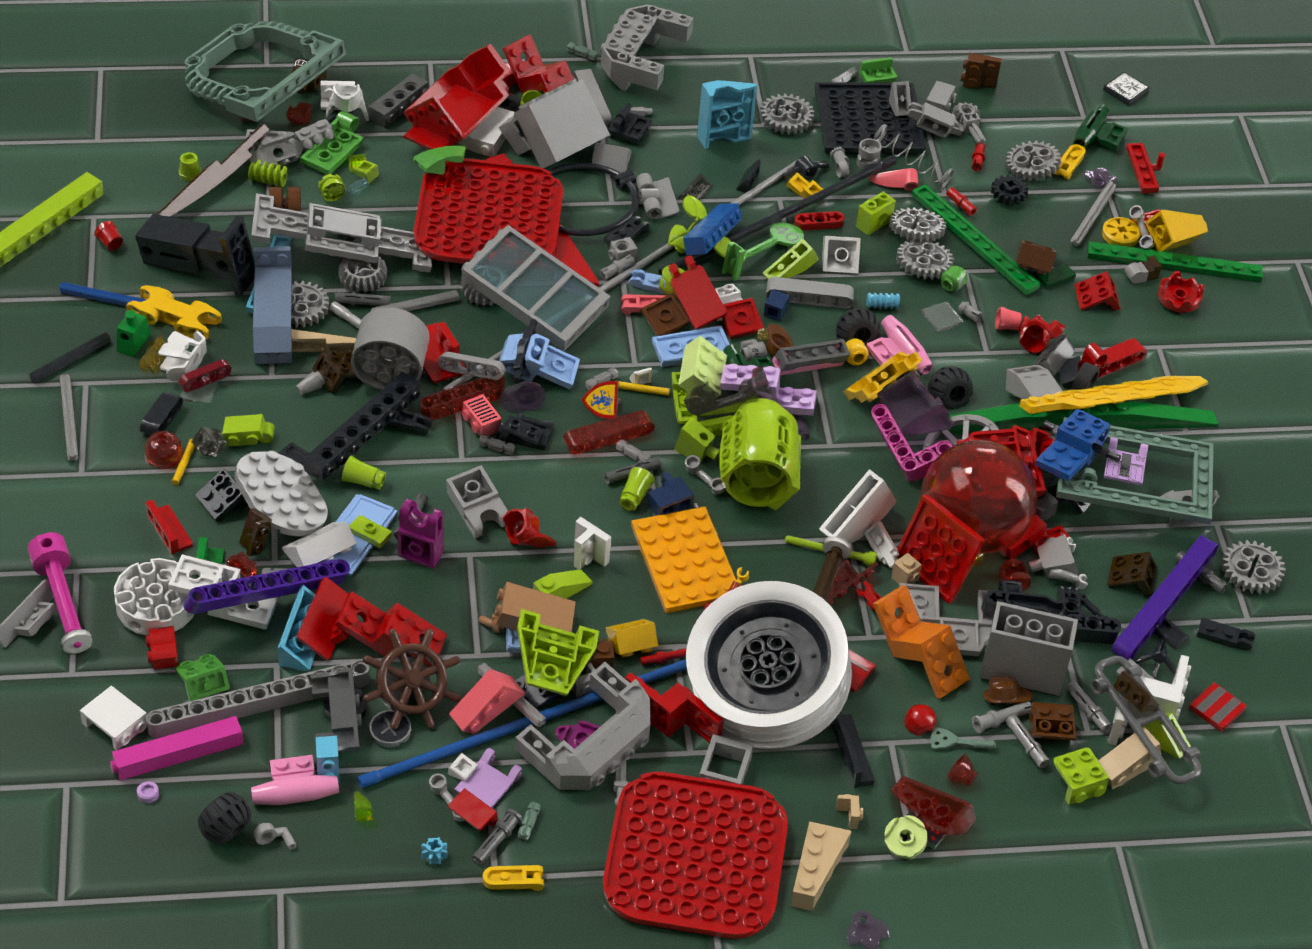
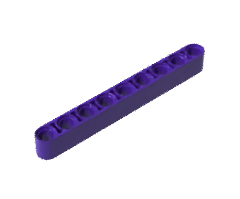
M1202 535L1195 541L1115 641L1111 650L1112 653L1127 660H1132L1154 633L1155 629L1162 623L1163 618L1169 614L1215 556L1219 544Z
M336 559L194 587L185 598L183 607L188 613L197 614L295 594L299 592L302 585L306 586L309 590L318 589L324 577L339 585L349 573L350 565L343 559Z

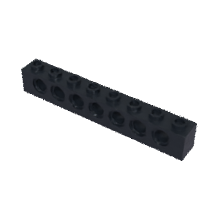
M403 372L304 457V471L321 482L327 477L332 476L334 471L343 466L350 456L357 454L362 446L368 444L389 422H393L398 414L405 411L413 401L420 397V382Z

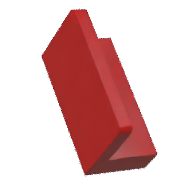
M465 788L448 804L451 811L478 831H481L486 824L494 827L498 822L497 811Z

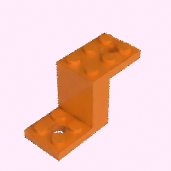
M902 585L873 603L892 656L922 661L936 698L944 697L970 680L951 626L921 622L908 586ZM898 607L899 615L898 617H895L894 613L896 608ZM946 666L949 668L947 675L944 674Z

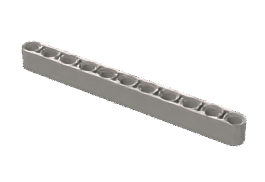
M357 660L153 710L146 717L148 733L151 737L160 738L234 716L241 718L313 700L310 674L328 673L352 667L354 689L365 687L370 682V666L365 664L363 660Z

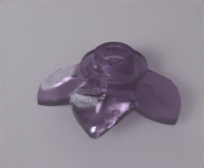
M1097 167L1094 171L1085 170L1083 172L1084 177L1090 179L1092 186L1096 188H1104L1110 181H1113V183L1117 181L1116 176L1109 175V171L1102 167Z
M860 910L853 915L852 925L847 929L846 936L850 945L861 942L866 949H877L880 938H888L890 933L882 920L873 918L865 910ZM860 918L866 919L867 923H862Z

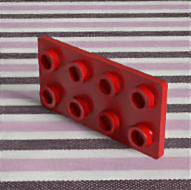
M434 323L426 326L430 339L423 368L432 383L435 384L463 375L461 373L445 371L438 365V358L444 352L460 354V345L446 323Z
M324 577L296 638L327 661L330 659L335 645L349 636L348 633L335 626L348 593L329 578Z

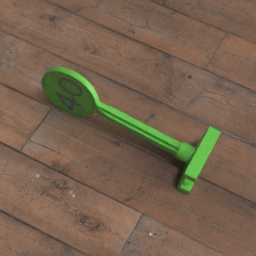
M777 223L770 228V239L747 251L735 242L729 243L722 273L728 272L732 275L733 281L738 280L743 262L746 259L775 244L794 246L804 238L803 231L793 224Z

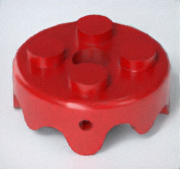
M1175 271L1169 278L1162 279L1158 289V299L1163 306L1179 313L1191 312L1196 310L1201 304L1204 285H1198L1193 277L1183 279L1181 272Z

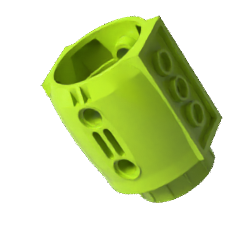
M765 398L746 401L737 409V412L730 420L725 421L722 427L723 434L719 456L721 482L726 491L738 502L754 507L768 506L776 511L800 490L801 436L798 434V425L795 418L777 402Z

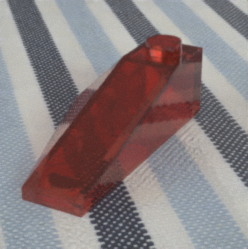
M902 776L891 789V792L926 825L945 835H965L976 821L970 802L908 777Z

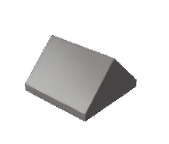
M596 142L592 163L604 165L623 173L627 169L632 150Z

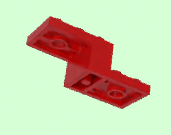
M352 591L348 594L335 623V626L383 656L394 649L389 636L390 629L397 631L402 645L410 643L421 644L419 637L424 638L426 631L432 629L434 635L429 648L438 655L447 636L445 632L399 603L393 605L385 613ZM357 615L363 618L364 623L358 620ZM408 653L414 658L417 656L416 653ZM425 658L423 664L431 667L432 664Z
M629 673L625 677V680L629 683L636 679L650 698V724L666 737H670L684 724L708 743H710L713 734L722 736L724 718L709 709L689 688L682 686L678 682L660 696L655 689L650 688L640 677H636L633 673Z

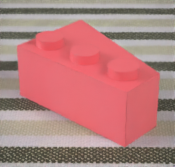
M489 669L449 714L462 731L474 735L526 693L513 677Z

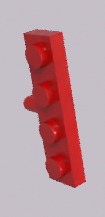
M1127 143L1126 151L1141 193H1158L1159 185L1154 171L1162 169L1165 153L1160 152L1156 164H1151L1143 143Z

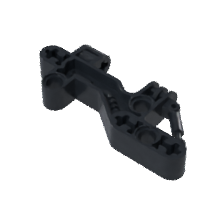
M1001 579L998 590L988 591L981 605L982 612L987 616L993 617L997 601L1078 619L1074 641L1112 644L1121 630V623L1114 618L1101 614L1100 609L1088 600L1086 594L1079 593L1078 587H1073L1071 590L1070 587L1064 589L1063 586L1059 585L1056 594L1057 601L1046 595L1023 593L1021 581ZM1081 606L1086 607L1095 616L1082 614Z

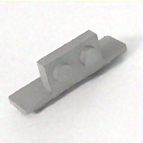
M43 580L0 624L1 647H7L17 635L33 636L57 610L54 603H49L54 596L48 580Z

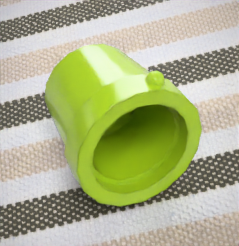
M187 152L180 157L179 177L184 181H192L201 172V167L197 155Z

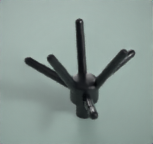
M1167 635L1164 636L1162 643L1154 649V652L1134 660L1138 664L1153 659L1156 663L1151 677L1154 679L1156 678L1160 663H1165L1174 675L1176 672V666L1167 656Z

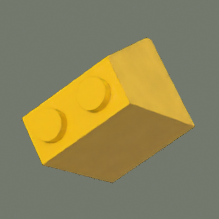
M1161 210L1145 222L1150 236L1155 241L1156 250L1163 252L1192 243L1208 232L1207 224L1202 215Z

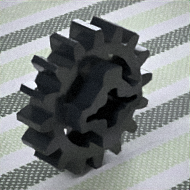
M1009 174L1006 177L1000 175V179L995 178V181L992 182L991 193L993 198H998V202L1003 201L1004 204L1010 203V205H1013L1015 202L1019 205L1020 201L1024 202L1025 198H1027L1029 186H1026V182H1022V178L1016 179L1015 175L1013 177H1010Z

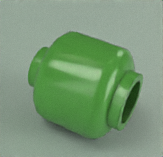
M953 265L949 267L941 276L943 288L951 292L958 291L967 282L966 271L959 266Z

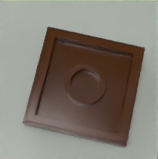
M672 293L642 307L640 310L656 336L668 335L690 325V320Z

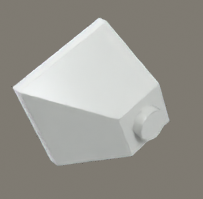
M824 236L822 252L823 271L858 273L861 238Z

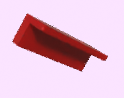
M153 499L146 502L147 516L171 554L193 546V542L169 505L158 508Z

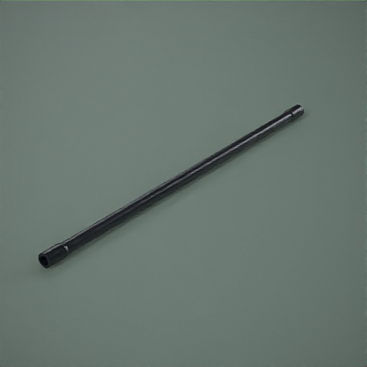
M891 155L844 180L726 236V238L731 242H736L879 171L896 165V158ZM713 247L707 254H696L691 256L694 259V261H697L716 251ZM685 257L659 268V275L662 276V270L673 263L679 268L685 267Z

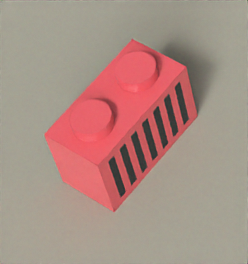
M483 394L463 402L462 416L465 421L470 423L474 433H477L479 436H491L498 432L502 418Z

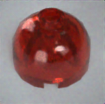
M169 431L153 433L148 437L144 445L145 460L151 466L152 464L156 465L158 469H168L176 466L183 456V447L180 439Z

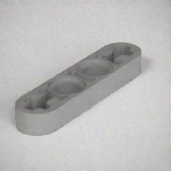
M444 352L438 358V365L445 371L493 380L500 379L506 372L504 364L496 360L453 352ZM460 361L465 362L466 365H467V368L463 367V366L460 364ZM476 364H480L483 367V371L479 370Z

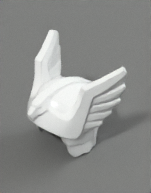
M335 83L333 94L330 97L326 110V118H329L336 106L345 112L361 108L366 121H369L359 84L355 86L351 84L338 85V83Z

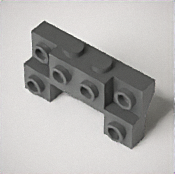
M352 667L328 673L310 674L313 699L329 697L332 732L315 734L316 737L337 736L338 756L342 752L360 751L358 726H362L361 713L356 714V707L360 706L359 694L354 692Z

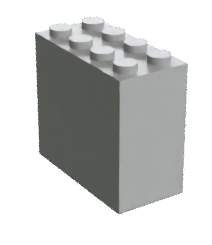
M574 79L519 106V111L514 113L541 168L556 163L610 135L583 79L580 81Z
M997 601L980 678L990 680L993 677L1010 676L1018 681L1019 687L1060 696L1073 651L1078 619Z

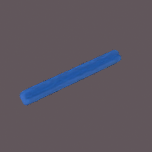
M61 282L59 286L61 293L126 306L131 301H146V299L66 282Z

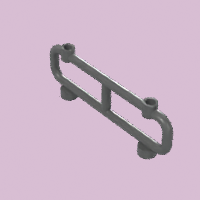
M1111 656L1098 662L1095 666L1097 678L1091 681L1092 690L1096 695L1106 692L1109 694L1154 759L1148 765L1151 776L1159 778L1165 775L1169 781L1180 785L1198 778L1202 772V766L1198 760L1201 756L1197 747L1190 748L1161 706L1159 705L1153 713L1135 719L1103 673L1104 668L1113 664H1119L1151 693L1140 678L1143 674L1139 665L1132 666L1127 659L1121 656ZM1160 719L1183 752L1184 760L1188 763L1190 762L1193 766V771L1182 776L1175 775L1141 726Z

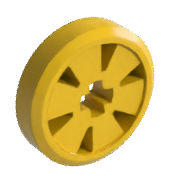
M1123 217L1108 219L1102 229L1104 240L1112 245L1133 247L1139 242L1141 235L1138 225L1134 221Z

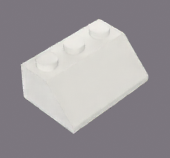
M333 522L282 547V549L296 567L316 564L322 560L323 562L330 561L335 558L334 554L338 552L340 554L346 553L351 550V546L357 543L347 522Z

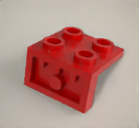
M1108 271L1075 284L1081 310L1106 302L1108 306L1111 305L1114 311L1121 309L1115 283Z

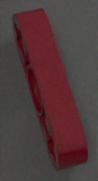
M221 359L185 373L180 377L178 383L185 392H190L227 377L231 373L232 367L226 360ZM209 373L205 378H202L204 374Z

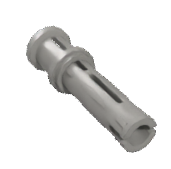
M1028 701L997 712L990 710L982 716L975 715L972 717L973 728L979 734L991 727L995 729L999 727L1000 723L1006 722L1012 715L1020 717L1029 714L1031 708H1024L1031 706V703Z

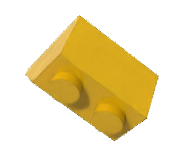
M641 619L605 627L608 637L613 641L614 652L622 655V657L632 656L634 651L641 650V653L653 651V647L658 646L655 624L652 621Z

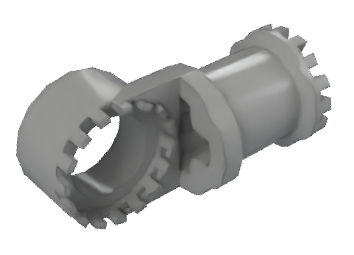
M842 147L834 148L835 150L830 152V156L835 160L836 174L838 178L848 177L850 174L848 171L850 170H848L849 167L847 166L850 164V159L845 155V150Z

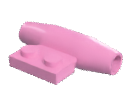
M892 315L885 317L881 322L888 338L881 337L867 343L868 351L879 365L900 351L906 354L917 351L922 362L917 364L919 368L916 370L922 375H926L933 369V364L923 346L909 329Z
M312 755L270 760L272 781L251 787L253 805H286L308 802L339 793L337 776L315 775Z

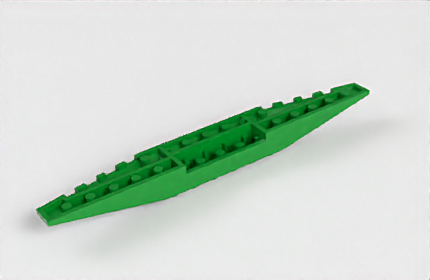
M1135 401L1115 404L1108 403L1079 409L1109 423L1111 426L1128 429L1218 427L1215 413L1210 410ZM1011 403L925 419V426L928 435L937 424L950 417L972 414L989 419L999 430L1011 429L1013 425L1031 431L1034 427H1043L1046 420L1060 426L1063 423L1064 417L1068 418L1077 409H1060L1029 414L1019 407L1020 403ZM963 424L950 427L947 430L952 435L963 434ZM970 424L969 434L982 431L985 427Z

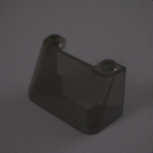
M763 366L753 368L752 377L742 381L739 385V393L720 399L716 398L714 391H705L702 385L694 387L684 399L687 410L692 415L701 419L710 420L735 415L737 409L751 399L765 398L771 400L773 394Z

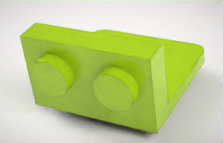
M1083 748L1054 758L1053 763L1068 785L1065 796L1068 805L1076 802L1081 803L1092 797H1099L1106 792L1109 776L1090 748Z

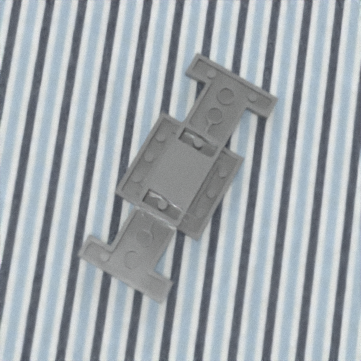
M256 193L250 241L269 244L270 234H275L277 236L306 240L305 250L312 253H323L330 256L377 263L378 253L401 258L413 259V270L420 272L431 271L432 258L424 254L417 247L414 240V232L382 227L379 215L312 203L309 204L308 213L273 207L274 196ZM326 231L333 234L360 237L361 244L325 237Z

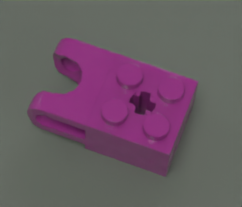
M406 499L399 510V528L397 530L398 556L434 569L444 553V512L434 508L433 514H425L420 511L415 501Z

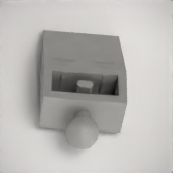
M1040 365L1007 369L1006 391L1012 393L1015 397L1028 399L1031 396L1041 397L1045 394L1052 395L1062 391L1049 370Z

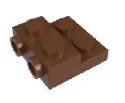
M969 53L968 59H965L963 64L966 72L962 71L960 80L963 82V86L979 89L980 85L996 88L1002 59Z

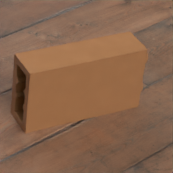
M506 582L504 588L499 589L497 595L499 604H497L494 613L497 616L496 625L517 630L520 610L524 609L541 614L540 624L572 633L575 601L510 582Z

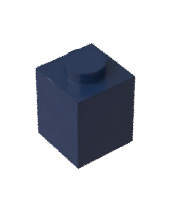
M772 290L765 302L763 316L780 322L788 309L790 295Z

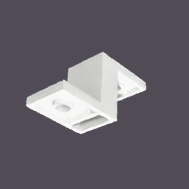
M1184 655L1180 657L1172 684L1140 677L1165 713H1173L1177 721L1180 714L1179 708H1182L1185 696H1183V693L1186 691L1187 678L1191 670V666L1188 665L1189 657ZM1119 694L1135 718L1138 719L1154 712L1141 713L1124 696ZM1117 706L1108 744L1115 746L1118 738H1123L1124 726L1127 725V720Z

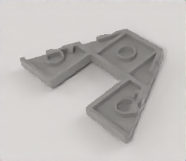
M899 583V587L902 585L908 586L921 622L950 625L961 655L979 656L987 645L993 616H987L981 610L982 602L988 592L987 590H978V620L939 617V586Z

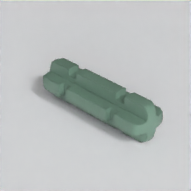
M573 42L567 45L568 52H575L576 55L584 58L589 57L588 59L595 61L598 57L597 51H590L589 48Z
M529 803L528 810L521 824L522 826L518 831L519 839H529L530 832L540 812L539 803Z

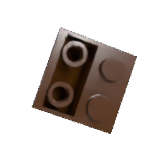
M1032 702L1028 718L1029 733L1034 738L1076 740L1073 705Z

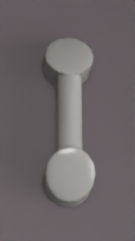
M1139 205L1132 206L1129 210V215L1137 222L1141 232L1140 246L1143 249H1151L1155 245V241L1148 234L1145 226V212Z
M691 455L685 459L686 470L690 474L697 475L708 484L713 494H721L726 490L721 482V478L712 479L701 469L700 459L697 456Z
M439 773L432 775L429 779L432 792L436 795H441L445 802L449 804L454 798L447 790L445 776ZM453 812L455 821H464V819Z

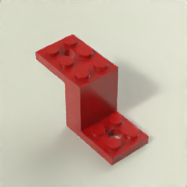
M531 34L502 48L522 94L529 90H544L547 93L574 80L566 60L543 64ZM522 52L525 54V61L521 59Z

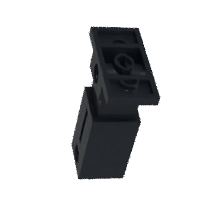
M152 214L135 235L143 264L199 275L203 270L217 272L219 279L231 281L235 295L242 296L255 278L254 255L242 216H236L225 232L211 230L209 224Z

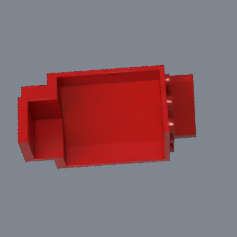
M491 43L470 53L460 64L448 69L403 112L413 127L402 138L429 150L453 146L464 140L509 96L507 92L510 89L502 78L510 70Z

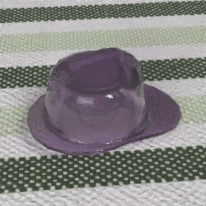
M523 381L507 387L501 395L500 402L502 407L511 413L533 410L543 404L545 391L535 382Z

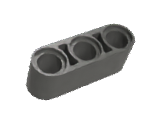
M1063 334L1055 338L1037 358L1035 365L1048 369L1051 375L1054 376L1075 352L1068 336Z

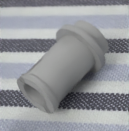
M963 301L958 307L961 315L968 316L974 322H977V317L980 318L982 312L970 306L969 302Z

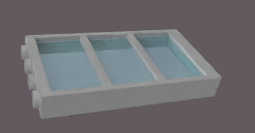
M509 225L503 230L500 229L492 241L489 240L481 251H477L470 262H466L461 269V279L518 320L529 326L530 320L536 319L538 322L535 329L536 332L550 339V342L562 351H565L609 306L610 295Z

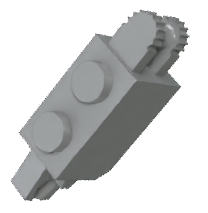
M912 102L908 105V116L917 120V127L943 138L951 133L961 136L964 126L955 120L954 114L928 103L921 105Z

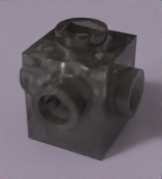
M201 426L191 442L203 455L217 457L227 441L222 437L220 430Z

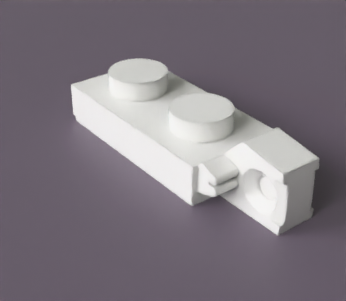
M877 521L864 534L874 552L878 553L879 561L893 568L894 562L898 560V550L882 522Z

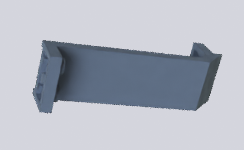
M291 246L254 247L253 346L255 364L292 363Z

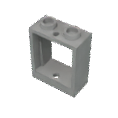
M713 734L699 778L743 785L752 757L753 745ZM713 754L742 762L737 779L708 771Z

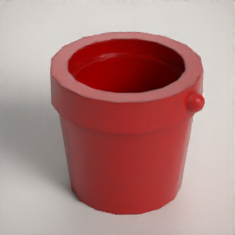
M113 221L101 223L94 232L97 240L111 251L118 249L123 243V238Z

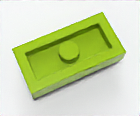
M360 514L349 525L352 534L380 549L392 537L391 530Z

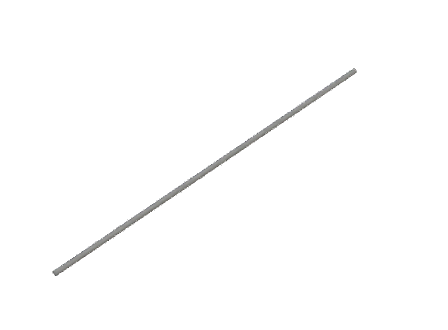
M796 161L731 203H739L741 205L781 179L783 173L795 167ZM667 243L599 287V289L604 292L608 291L631 276L635 269H642L675 246H670ZM587 295L546 321V323L552 327L594 299ZM502 350L489 359L499 361ZM478 365L477 368L483 371V367ZM464 374L442 388V391L447 395L475 376Z

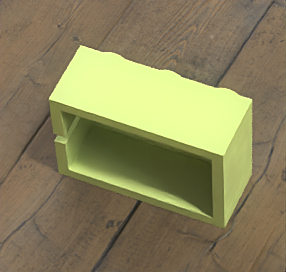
M698 336L685 346L678 385L690 394L702 387L694 393V397L705 405L721 395L720 383L727 355L703 337Z

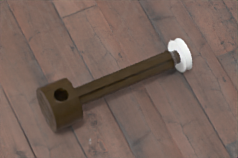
M829 536L824 541L823 550L826 553V558L813 590L814 593L827 601L841 561L849 558L852 551L850 542L838 536Z

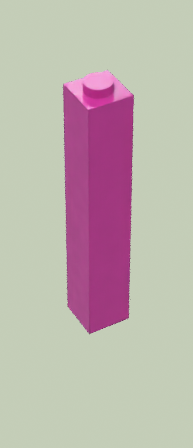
M234 716L113 751V761H110V766L113 774L117 773L121 781L243 745V733L237 717Z

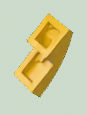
M798 173L786 184L789 189L803 198L823 190L814 180L809 183Z

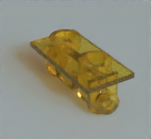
M161 334L157 339L150 342L146 355H143L139 361L140 369L150 368L151 372L155 373L164 357L158 353L163 344H165Z

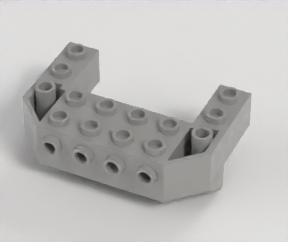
M648 4L626 9L624 14L620 15L618 23L614 24L611 34L607 35L606 42L602 43L600 47V52L602 53L601 66L609 78L622 91H626L630 83L658 90L663 82L664 65L635 57V54L642 43L654 46L660 35L687 42L693 30V17Z
M606 662L590 674L589 687L616 710V714L574 749L563 740L555 747L532 725H529L516 736L515 750L559 790H590L595 785L599 786L604 781L606 775L614 773L621 762L629 760L637 748L644 747L649 741V696L636 679L629 683Z

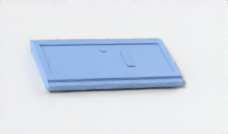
M356 494L336 522H347L350 525L360 514L387 528L398 511L391 506L361 494ZM354 534L353 537L357 544L351 546V550L346 553L340 554L338 552L334 554L335 558L332 559H343L348 562L350 571L347 576L353 575L374 546Z

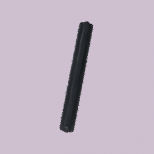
M104 332L29 374L30 380L33 383L39 382L111 341L110 336Z

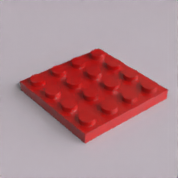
M926 494L922 496L897 548L899 553L897 558L900 559L908 553L921 563V576L919 580L925 585L939 586V596L951 604L955 601L985 539Z

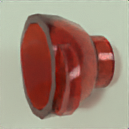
M966 753L956 761L947 774L946 779L969 786L978 773L973 769V764Z

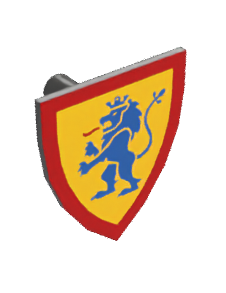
M619 381L602 382L591 388L581 399L586 408L601 418L617 419L618 405L622 403L621 398H618Z

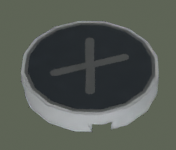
M386 710L375 715L370 722V736L375 740V743L386 748H395L400 746L401 743H405L411 735V722L405 714H403L396 730L390 728V723L395 713L394 710Z

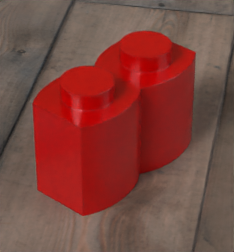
M174 626L149 629V635H146L147 648L151 647V651H147L148 664L152 663L153 669L178 666Z

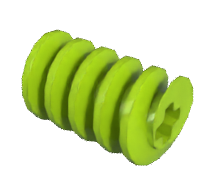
M259 159L256 164L254 162L251 163L248 172L249 180L262 181L264 184L268 183L269 185L281 186L282 188L286 184L288 175L286 166L281 170V166L277 165L274 169V163H271L268 167L267 161H264L263 165H261V160Z

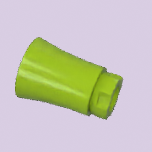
M353 456L348 458L342 473V481L381 490L386 479V472L368 465Z
M634 467L630 470L627 483L619 499L622 508L629 511L635 510L640 505L643 497L655 482L654 476L649 471L640 467Z

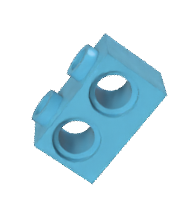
M337 736L316 737L318 775L337 776L339 782Z

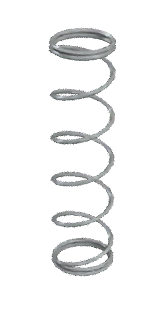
M886 124L882 125L874 136V139L879 141L880 144L888 129ZM900 133L888 145L881 146L885 148L894 142L892 154L895 157L907 150L905 156L906 165H911L920 159L918 165V172L920 174L926 173L933 167L931 180L932 182L940 181L939 186L941 188L947 185L954 174V169L950 168L940 179L934 181L933 172L939 159L929 169L920 172V163L926 151L914 162L908 164L906 159L913 142L903 152L894 155V146Z

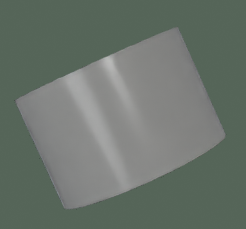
M380 308L366 314L360 323L351 357V366L356 376L365 384L379 390L384 389L402 372L419 381L430 339L426 325L412 313L397 308Z

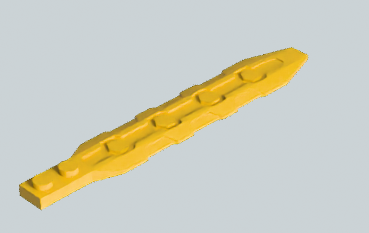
M1163 376L1150 380L1129 381L1116 385H1101L1082 390L1061 391L1052 395L1045 394L1041 397L1031 396L1028 399H1021L1019 407L1029 414L1060 409H1082L1101 404L1122 403L1127 400L1188 393L1207 385L1208 381L1201 376Z

